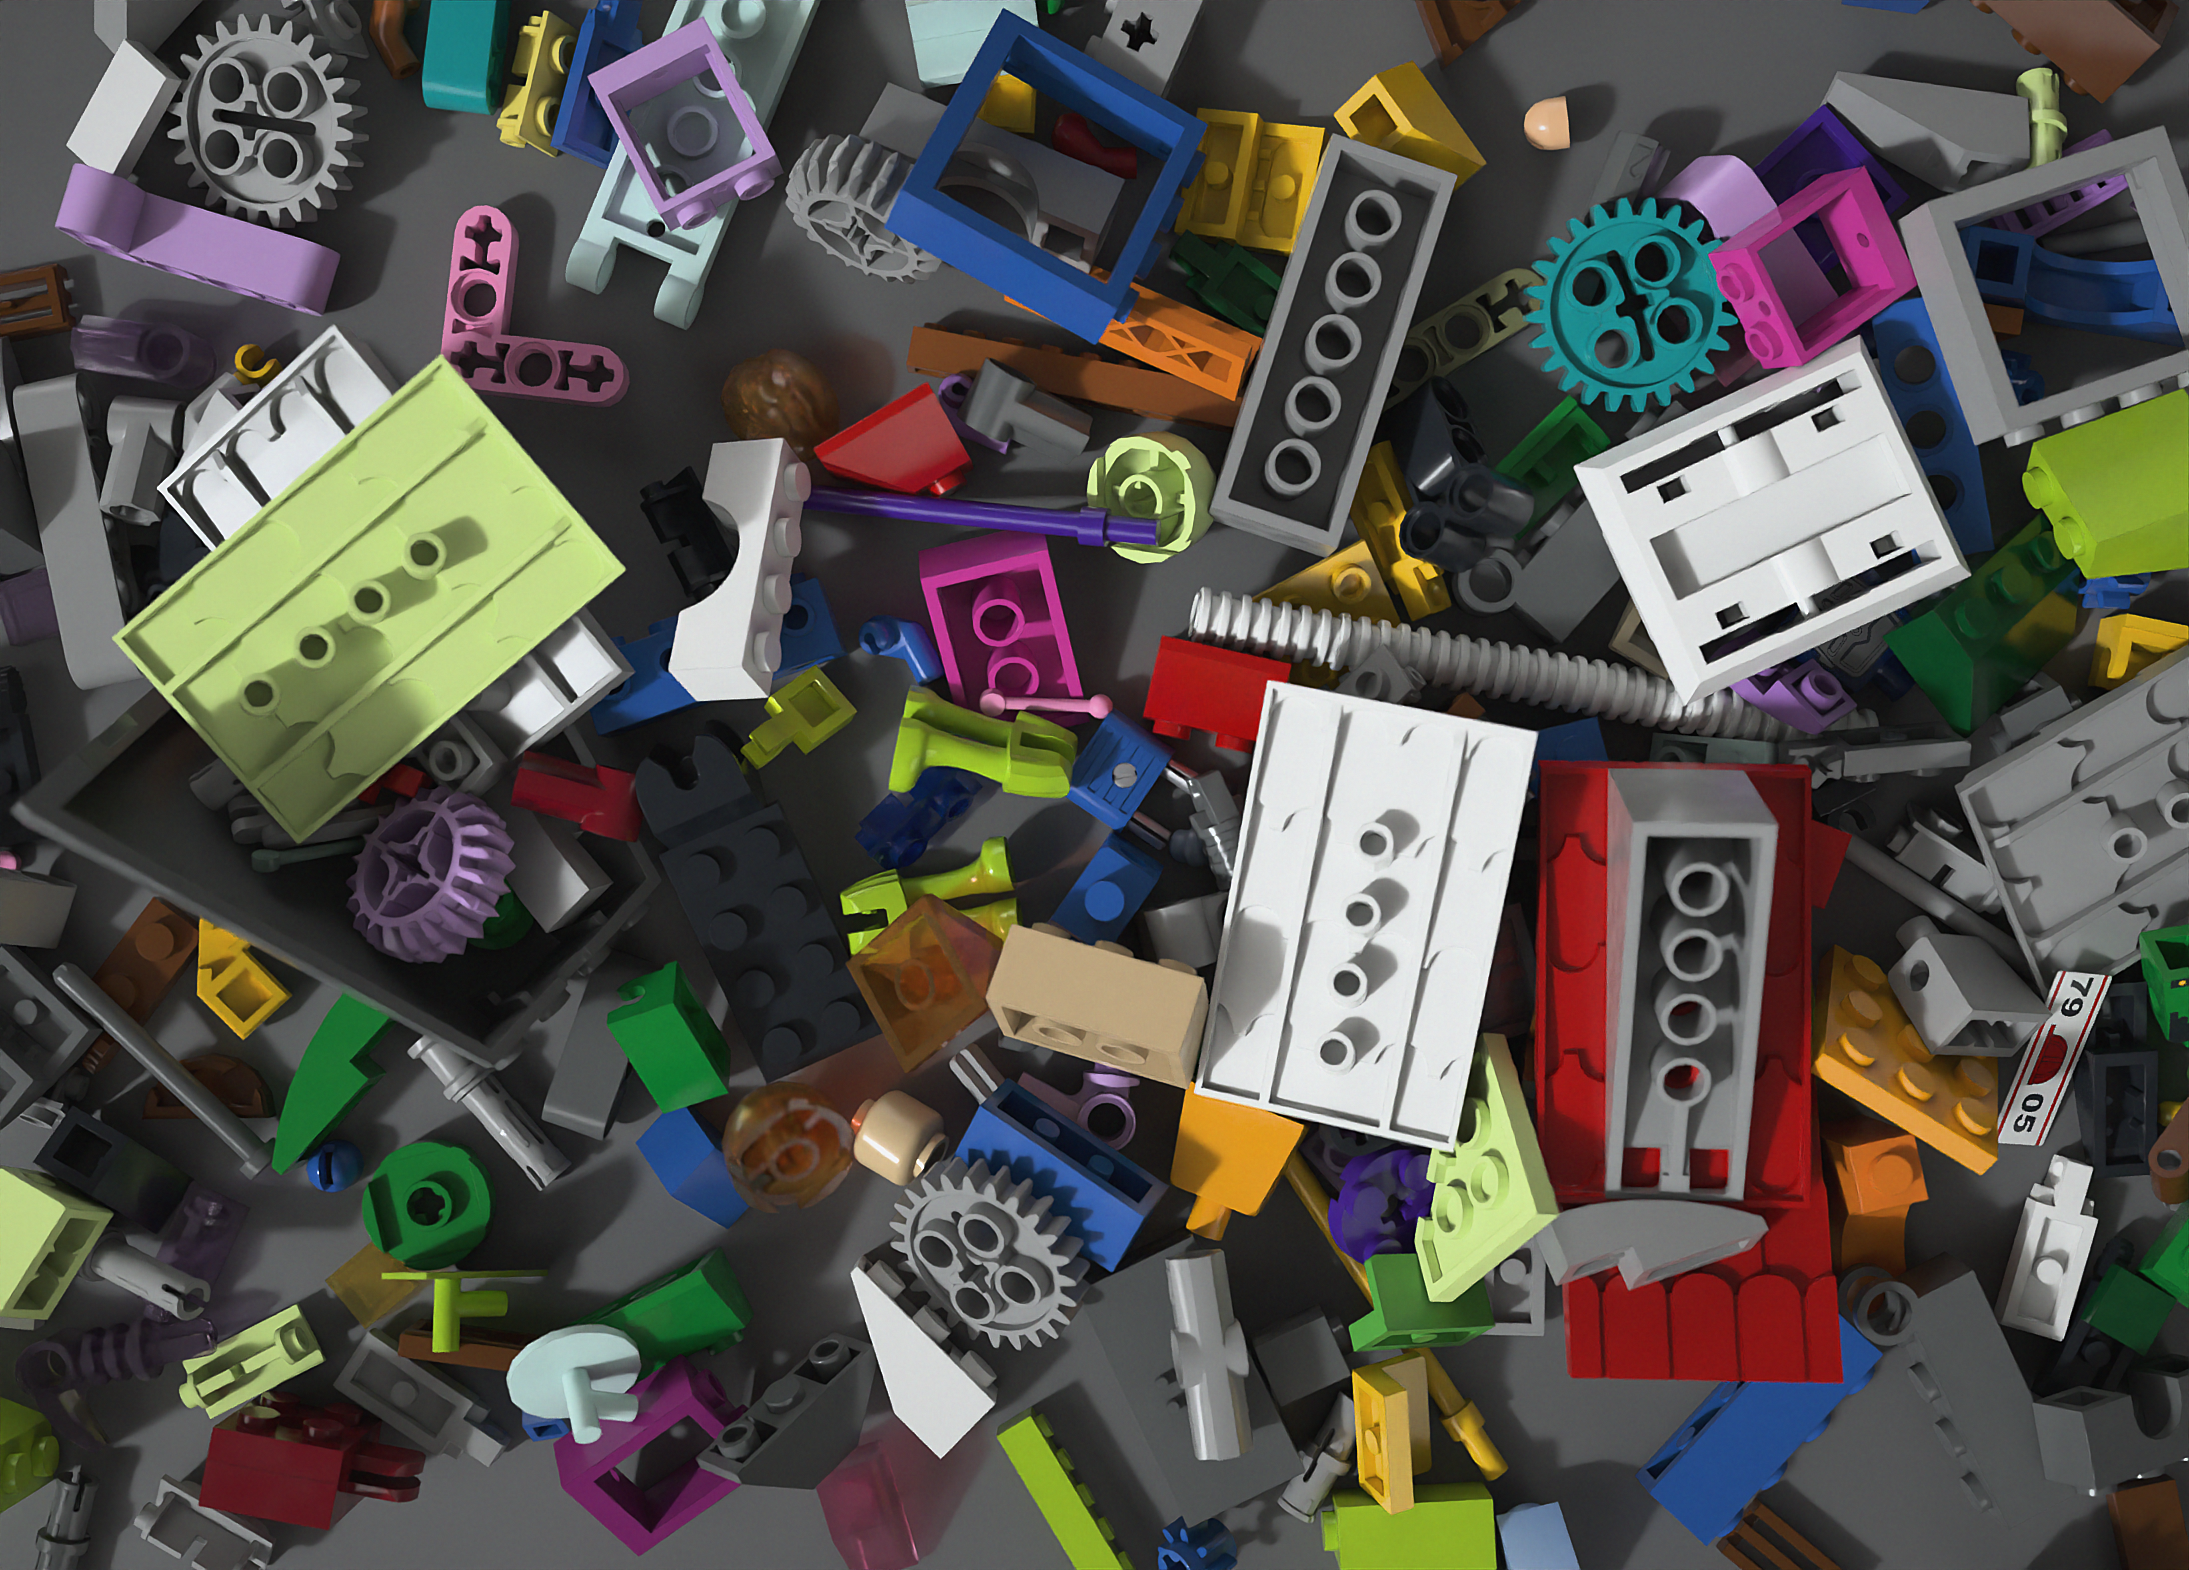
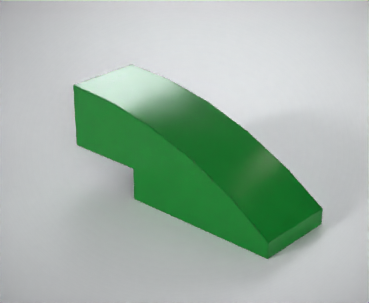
M345 993L341 995L330 1009L306 1048L288 1090L277 1129L272 1168L280 1175L302 1167L309 1159L313 1150L325 1142L384 1077L387 1072L369 1054L399 1023L398 1021Z

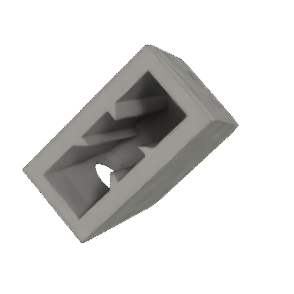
M1925 915L1910 919L1897 931L1896 939L1906 953L1889 971L1888 982L1931 1054L2012 1057L2053 1015L1991 945L1977 936L1941 934L1930 918Z

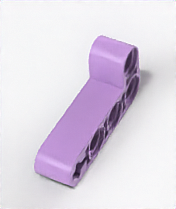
M1732 155L1698 157L1651 197L1655 198L1656 218H1662L1670 207L1678 205L1681 206L1679 227L1684 228L1691 222L1702 219L1705 223L1696 239L1700 244L1716 239H1721L1725 243L1777 207L1753 170L1742 160ZM1793 228L1758 251L1794 328L1839 298ZM1858 326L1856 329H1854L1846 336L1838 340L1829 348L1834 347L1844 341H1847L1857 335H1861L1860 327ZM1826 384L1811 392L1815 394L1820 393L1829 384Z
M78 163L73 165L55 223V227L60 231L106 254L315 316H323L341 258V255L336 251L317 243L147 193L124 178Z

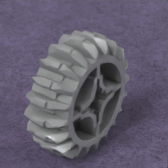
M829 134L826 139H815L810 148L804 150L801 158H798L789 175L790 181L785 189L788 194L786 205L794 213L793 220L796 224L807 229V237L811 241L822 244L826 248V254L838 256L845 261L846 267L850 265L862 269L867 276L877 274L887 282H894L896 279H899L903 283L913 284L916 279L928 280L943 261L884 228L900 189L914 164H910L902 159L899 151L891 153L882 149L878 141L866 144L856 135L851 134L846 139L839 135Z

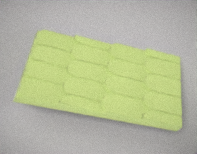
M441 354L122 628L112 639L290 837L300 845L602 592L609 584L623 574L626 569Z

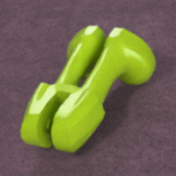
M910 685L898 733L889 790L901 793L909 792L915 787L920 775L926 768L932 766H951L972 771L1002 783L1003 792L1033 797L1062 798L1070 792L1073 776L1072 765L1076 758L1078 737L1075 733L1062 726L1026 711L1020 710L1015 722L1003 721L947 702L928 688Z
M1006 836L989 837L982 844L978 859L967 866L927 876L903 878L897 869H892L872 875L840 891L839 898L843 915L860 912L862 914H877V909L885 908L889 926L880 927L879 923L864 928L865 930L846 934L850 957L884 961L907 960L913 958L915 947L962 937L993 939L1002 952L1011 925L1015 924L1024 927L1019 897L998 900L975 908L933 914L915 915L914 908L972 894L1001 893L1017 890L1014 864Z

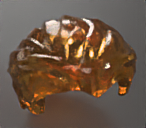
M770 349L766 354L744 359L742 363L735 365L729 372L721 392L720 403L729 428L742 441L784 438L799 460L806 463L818 458L813 448L838 433L840 407L837 395L823 372L804 356L786 349Z

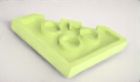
M1482 1033L1476 1039L1454 1152L1451 1153L1433 1148L1431 1151L1426 1177L1427 1180L1436 1183L1430 1217L1419 1216L1414 1238L1430 1302H1452L1560 1215L1555 1201L1554 1190L1546 1172L1536 1139V1131L1531 1123L1518 1080V1072L1513 1064L1505 1034Z

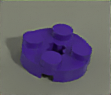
M1397 1142L1369 1154L1355 1156L1346 1165L1339 1177L1346 1183L1340 1191L1339 1200L1336 1201L1331 1198L1328 1209L1331 1235L1337 1246L1344 1253L1363 1265L1365 1260L1373 1255L1417 1253L1414 1238L1419 1216L1430 1217L1436 1183L1426 1179L1430 1156L1413 1146H1404ZM1393 1194L1398 1198L1395 1210L1390 1216L1381 1217V1214L1388 1208L1387 1198Z

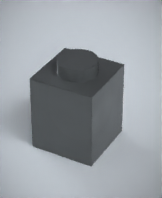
M1319 1303L1249 1334L1253 1348L1280 1407L1351 1376L1343 1356L1354 1352L1352 1344L1339 1316L1326 1320Z

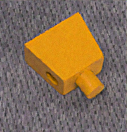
M1195 1078L1191 1080L1189 1089L1185 1091L1170 1183L1197 1195L1186 1228L1205 1238L1220 1241L1222 1240L1232 1209L1253 1217L1263 1211L1308 1133L1312 1121L1196 1095L1194 1093Z

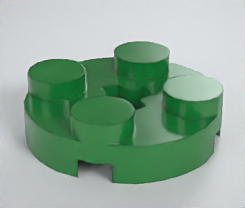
M441 1139L416 1141L390 1153L379 1164L381 1166L375 1171L373 1179L367 1184L363 1195V1221L373 1244L384 1254L389 1252L395 1259L405 1262L403 1266L420 1271L443 1269L456 1264L470 1255L491 1233L497 1205L493 1180L485 1165L479 1160L476 1152L467 1145L454 1144ZM423 1187L432 1188L435 1195H442L444 1198L445 1207L439 1210V1221H431L427 1212L417 1213L414 1207V1202L424 1197Z

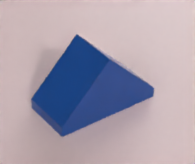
M692 1105L662 1114L635 1142L670 1196L726 1229H729L773 1182Z

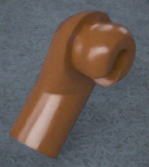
M373 0L368 32L388 71L395 80L410 77L421 68V63L405 36L403 29L406 15H416L422 0Z

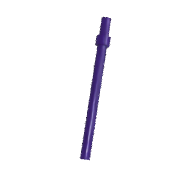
M811 484L810 496L807 501L803 502L802 509L1076 537L1081 545L1107 547L1109 541L1158 546L1161 536L1160 520L1112 515L1110 508L1083 506L1079 512Z

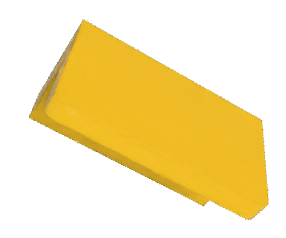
M1417 1351L1352 1370L1359 1486L1391 1515L1414 1508L1412 1476L1427 1472L1432 1467L1426 1359Z

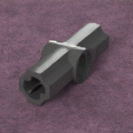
M1618 131L1584 212L1578 220L1587 228L1591 227L1590 207L1600 204L1606 211L1609 219H1612L1614 217L1616 200L1626 197L1631 205L1633 215H1637L1643 201L1652 197L1671 151L1664 148L1660 142L1642 134ZM1611 250L1607 254V260L1618 277L1621 270L1620 259L1617 252ZM1583 269L1578 272L1572 285L1573 295L1576 300L1590 307L1600 300L1603 295L1604 285L1598 273L1590 269Z

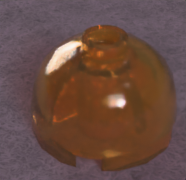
M776 1081L758 1087L740 1100L729 1115L721 1144L727 1175L734 1189L745 1203L766 1213H780L776 1205H788L796 1202L801 1210L815 1205L837 1189L850 1172L853 1158L849 1152L852 1140L855 1142V1136L847 1118L826 1092L799 1081Z

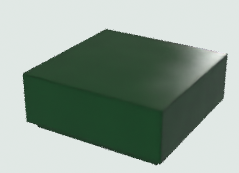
M2111 1263L2080 1319L2145 1356L2177 1300L2124 1268Z

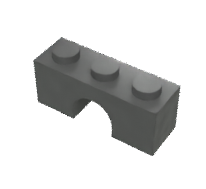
M2169 1354L2126 1369L2130 1395L2077 1386L2033 1401L2032 1406L2045 1480L2075 1486L2076 1492L2081 1495L2102 1496L2116 1492L2118 1490V1483L2131 1478L2156 1477L2165 1473L2164 1466L2179 1460L2189 1461V1356Z

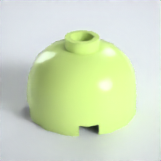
M1166 431L1131 434L1117 439L1110 444L1111 447L1108 448L1103 457L1096 459L1090 469L1087 487L1089 506L1110 508L1112 515L1161 521V536L1158 546L1116 542L1117 544L1110 547L1120 556L1141 564L1163 562L1179 555L1203 538L1214 520L1208 511L1217 480L1216 474L1206 455L1190 441Z

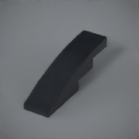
M2136 962L2112 976L2108 990L2072 1074L2085 1161L2087 1165L2093 1167L2091 1175L2093 1179L2150 1175L2148 1155L2157 1141L2158 1051L2147 1044V982L2136 976Z

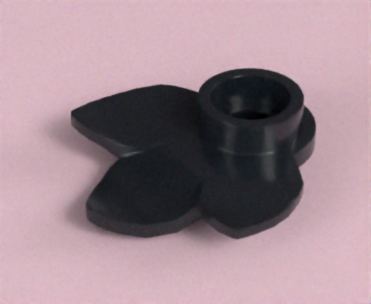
M176 510L165 512L156 548L144 544L131 546L133 572L140 591L146 596V608L212 552L207 546L202 547L201 538Z

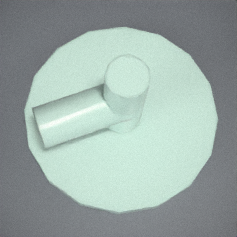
M575 1325L550 1332L528 1344L512 1361L506 1379L511 1400L525 1413L543 1418H570L575 1441L587 1444L597 1440L601 1435L599 1419L632 1422L635 1419L638 1411L637 1396L624 1393L635 1383L641 1369V1361L637 1343L624 1331L606 1325Z

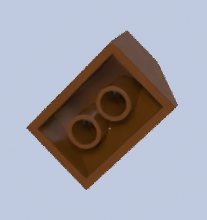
M1969 0L1982 12L1987 14L1996 12L2013 27L2011 32L2014 39L2025 50L2034 55L2043 53L2061 68L2059 71L2060 77L2071 90L2085 97L2091 94L2101 104L2161 47L2180 9L2171 0Z

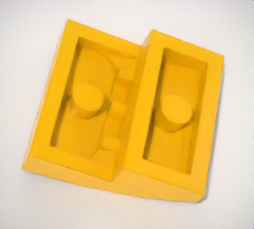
M1197 108L1196 118L1208 124L1197 147L1199 151L1206 154V158L1189 189L1182 187L1181 197L1185 201L1177 215L1174 232L1181 236L1188 229L1203 242L1217 245L1221 239L1232 247L1237 243L1247 251L1290 257L1322 155L1329 143L1330 136L1325 128L1264 122L1257 113Z

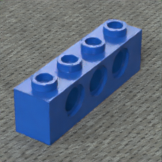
M1921 295L1894 301L1875 314L1872 320L1860 325L1861 338L1871 359H1879L1883 385L1904 430L1910 417L1923 410L1934 411L1945 421L1944 433L1935 443L1918 445L1910 439L1909 441L1926 477L1940 474L1947 476L1955 484L1954 497L1948 504L1942 506L1941 510L1962 555L1995 550L1978 445H1974L1923 297ZM1910 346L1925 347L1934 356L1935 364L1933 371L1926 379L1920 382L1904 381L1897 375L1894 368L1898 354ZM1911 549L1913 564L1922 563L1916 549Z

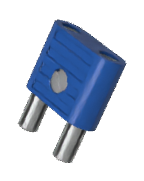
M1113 707L1073 765L1071 788L1065 797L1118 833H1121L1125 827L1156 849L1161 850L1166 844L1132 822L1130 818H1135L1169 841L1171 832L1140 812L1137 808L1159 775L1190 794L1186 781L1165 767L1167 764L1189 779L1199 774L1172 757L1177 749Z

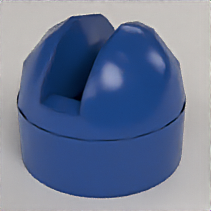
M335 1139L323 1143L313 1150L308 1159L306 1171L309 1181L319 1190L335 1193L351 1187L359 1180L363 1172L364 1160L360 1150L353 1143L343 1139ZM326 1152H333V1182L327 1180Z

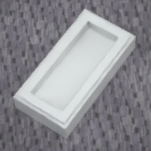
M124 39L66 145L88 166L104 170L127 180L182 80L142 43Z

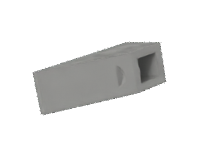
M1837 71L1820 105L1821 107L1824 104L1864 148L1941 191L1957 193L2021 172L2030 161L2028 97Z

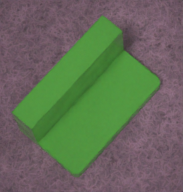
M1417 1253L1373 1255L1365 1260L1364 1266L1375 1310L1348 1327L1354 1352L1461 1346L1496 1325L1483 1277L1452 1302H1430Z

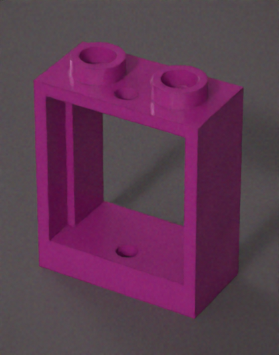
M682 1354L673 1358L624 1393L635 1395L638 1399L637 1415L632 1422L599 1419L601 1435L597 1440L587 1444L578 1443L575 1441L573 1430H571L553 1443L562 1489L638 1557L741 1485L702 1469L696 1459L701 1453L645 1492L640 1490L615 1467L688 1414L716 1440L723 1428L738 1420L749 1409L744 1404L736 1408L728 1400L722 1384L714 1373L707 1368L699 1372Z

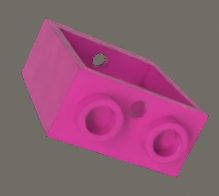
M1865 166L1824 174L1707 254L1717 273V285L1723 296L1732 303L1745 330L1746 344L1751 353L1760 360L1764 369L1803 366L1918 285L1911 263ZM1817 212L1853 288L1794 328L1758 251Z

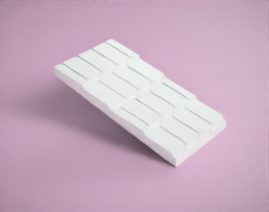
M1271 680L1267 681L1194 1090L1196 1095L1446 1152H1454L1538 732Z

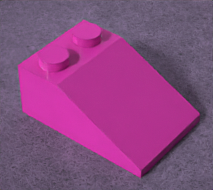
M1005 530L918 551L920 581L954 705L985 715L980 708L979 699L983 691L991 688L1000 690L1004 697L1084 699L1045 534ZM1004 709L1000 715L992 718L1015 722L1020 710ZM1022 710L1045 718L1063 728L1090 722L1088 712Z

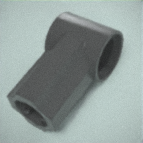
M991 357L985 358L956 413V416L965 424L990 438L1001 442H1007L1011 438L1066 465L1083 452L1090 439V427L1093 421V417L1088 411L1038 388L1037 383L1024 373Z

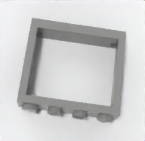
M2164 125L1926 202L1896 221L1975 446L2004 436L2007 448L2045 435L2042 426L2043 422L2057 417L2060 418L2063 429L2104 415L2101 402L2118 397L2122 409L2162 395L2159 382L2176 377L2180 389L2189 386V195ZM2125 175L2186 350L2019 407L1957 229Z

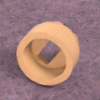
M1565 96L1542 100L1535 103L1527 112L1524 121V132L1527 140L1536 148L1550 151L1570 148Z

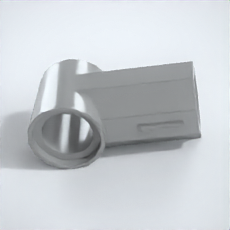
M118 395L114 398L109 408L107 419V434L112 447V453L99 502L100 509L107 516L118 518L128 524L150 526V523L154 521H161L166 498L157 487L172 474L175 458L180 459L184 454L182 448L185 411L188 407L185 401Z

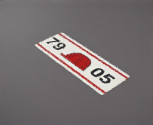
M2070 971L2057 972L2044 1003L2053 1015L2029 1040L1998 1116V1143L2039 1146L2044 1144L2108 990L2112 976Z

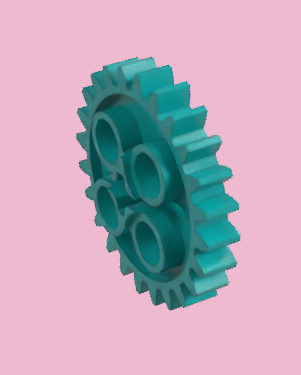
M1627 197L1616 200L1614 217L1612 219H1609L1606 211L1600 204L1590 207L1591 227L1587 228L1581 221L1573 217L1565 222L1567 231L1572 239L1567 243L1562 239L1550 237L1545 242L1549 250L1556 257L1553 263L1548 261H1534L1531 267L1543 276L1545 280L1543 285L1524 288L1523 294L1539 300L1540 309L1529 312L1522 316L1523 322L1541 324L1543 332L1529 341L1528 346L1529 348L1548 346L1551 354L1540 366L1542 372L1555 370L1559 367L1565 370L1560 379L1558 389L1567 391L1578 382L1583 384L1580 403L1590 405L1600 392H1605L1604 402L1606 411L1616 412L1623 396L1628 395L1633 412H1644L1647 393H1651L1660 406H1668L1671 404L1670 385L1674 384L1685 393H1692L1695 391V387L1689 372L1694 369L1704 374H1713L1715 368L1705 354L1708 350L1728 351L1730 345L1716 333L1719 326L1738 324V318L1722 311V302L1728 300L1723 296L1717 285V273L1707 255L1722 245L1723 242L1721 239H1716L1700 244L1696 240L1705 223L1702 219L1695 220L1684 228L1679 227L1681 206L1674 205L1664 213L1662 218H1656L1655 198L1645 199L1637 215H1633ZM1646 244L1656 246L1665 257L1664 272L1654 282L1643 279L1635 268L1636 254ZM1611 250L1617 252L1619 256L1621 274L1627 293L1630 296L1641 295L1644 300V306L1636 310L1635 313L1638 325L1641 327L1642 333L1653 352V358L1650 361H1645L1642 358L1634 320L1630 316L1619 317L1616 313V306L1625 301V295L1616 274L1607 260V254ZM1583 269L1595 271L1603 280V295L1591 307L1581 304L1573 295L1572 285L1574 278ZM1668 306H1675L1680 309L1687 321L1685 334L1675 343H1668L1662 339L1657 329L1658 317ZM1607 330L1620 334L1625 341L1626 347L1623 359L1619 364L1611 368L1599 363L1594 349L1596 340Z

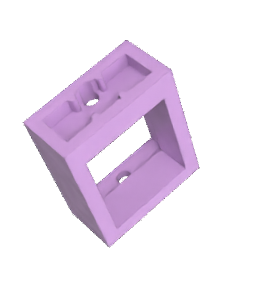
M704 16L587 76L659 215L670 231L680 226L684 230H691L702 226L716 216L717 207L738 196L741 200H749L765 193L774 185L775 181L773 178L784 173L772 145ZM711 68L756 154L671 198L626 111Z

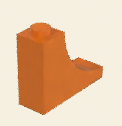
M1864 1114L1820 1123L1823 1182L1827 1189L1833 1273L1837 1279L1846 1268L1854 1264L1873 1263L1882 1267L1895 1278L1906 1272L1904 1232L1908 1210L1912 1203L1928 1200L1915 1135ZM1864 1276L1852 1283L1847 1292L1846 1299L1851 1313L1858 1292L1863 1286L1878 1279V1277ZM1885 1292L1877 1295L1871 1301L1867 1315L1875 1312L1882 1305Z

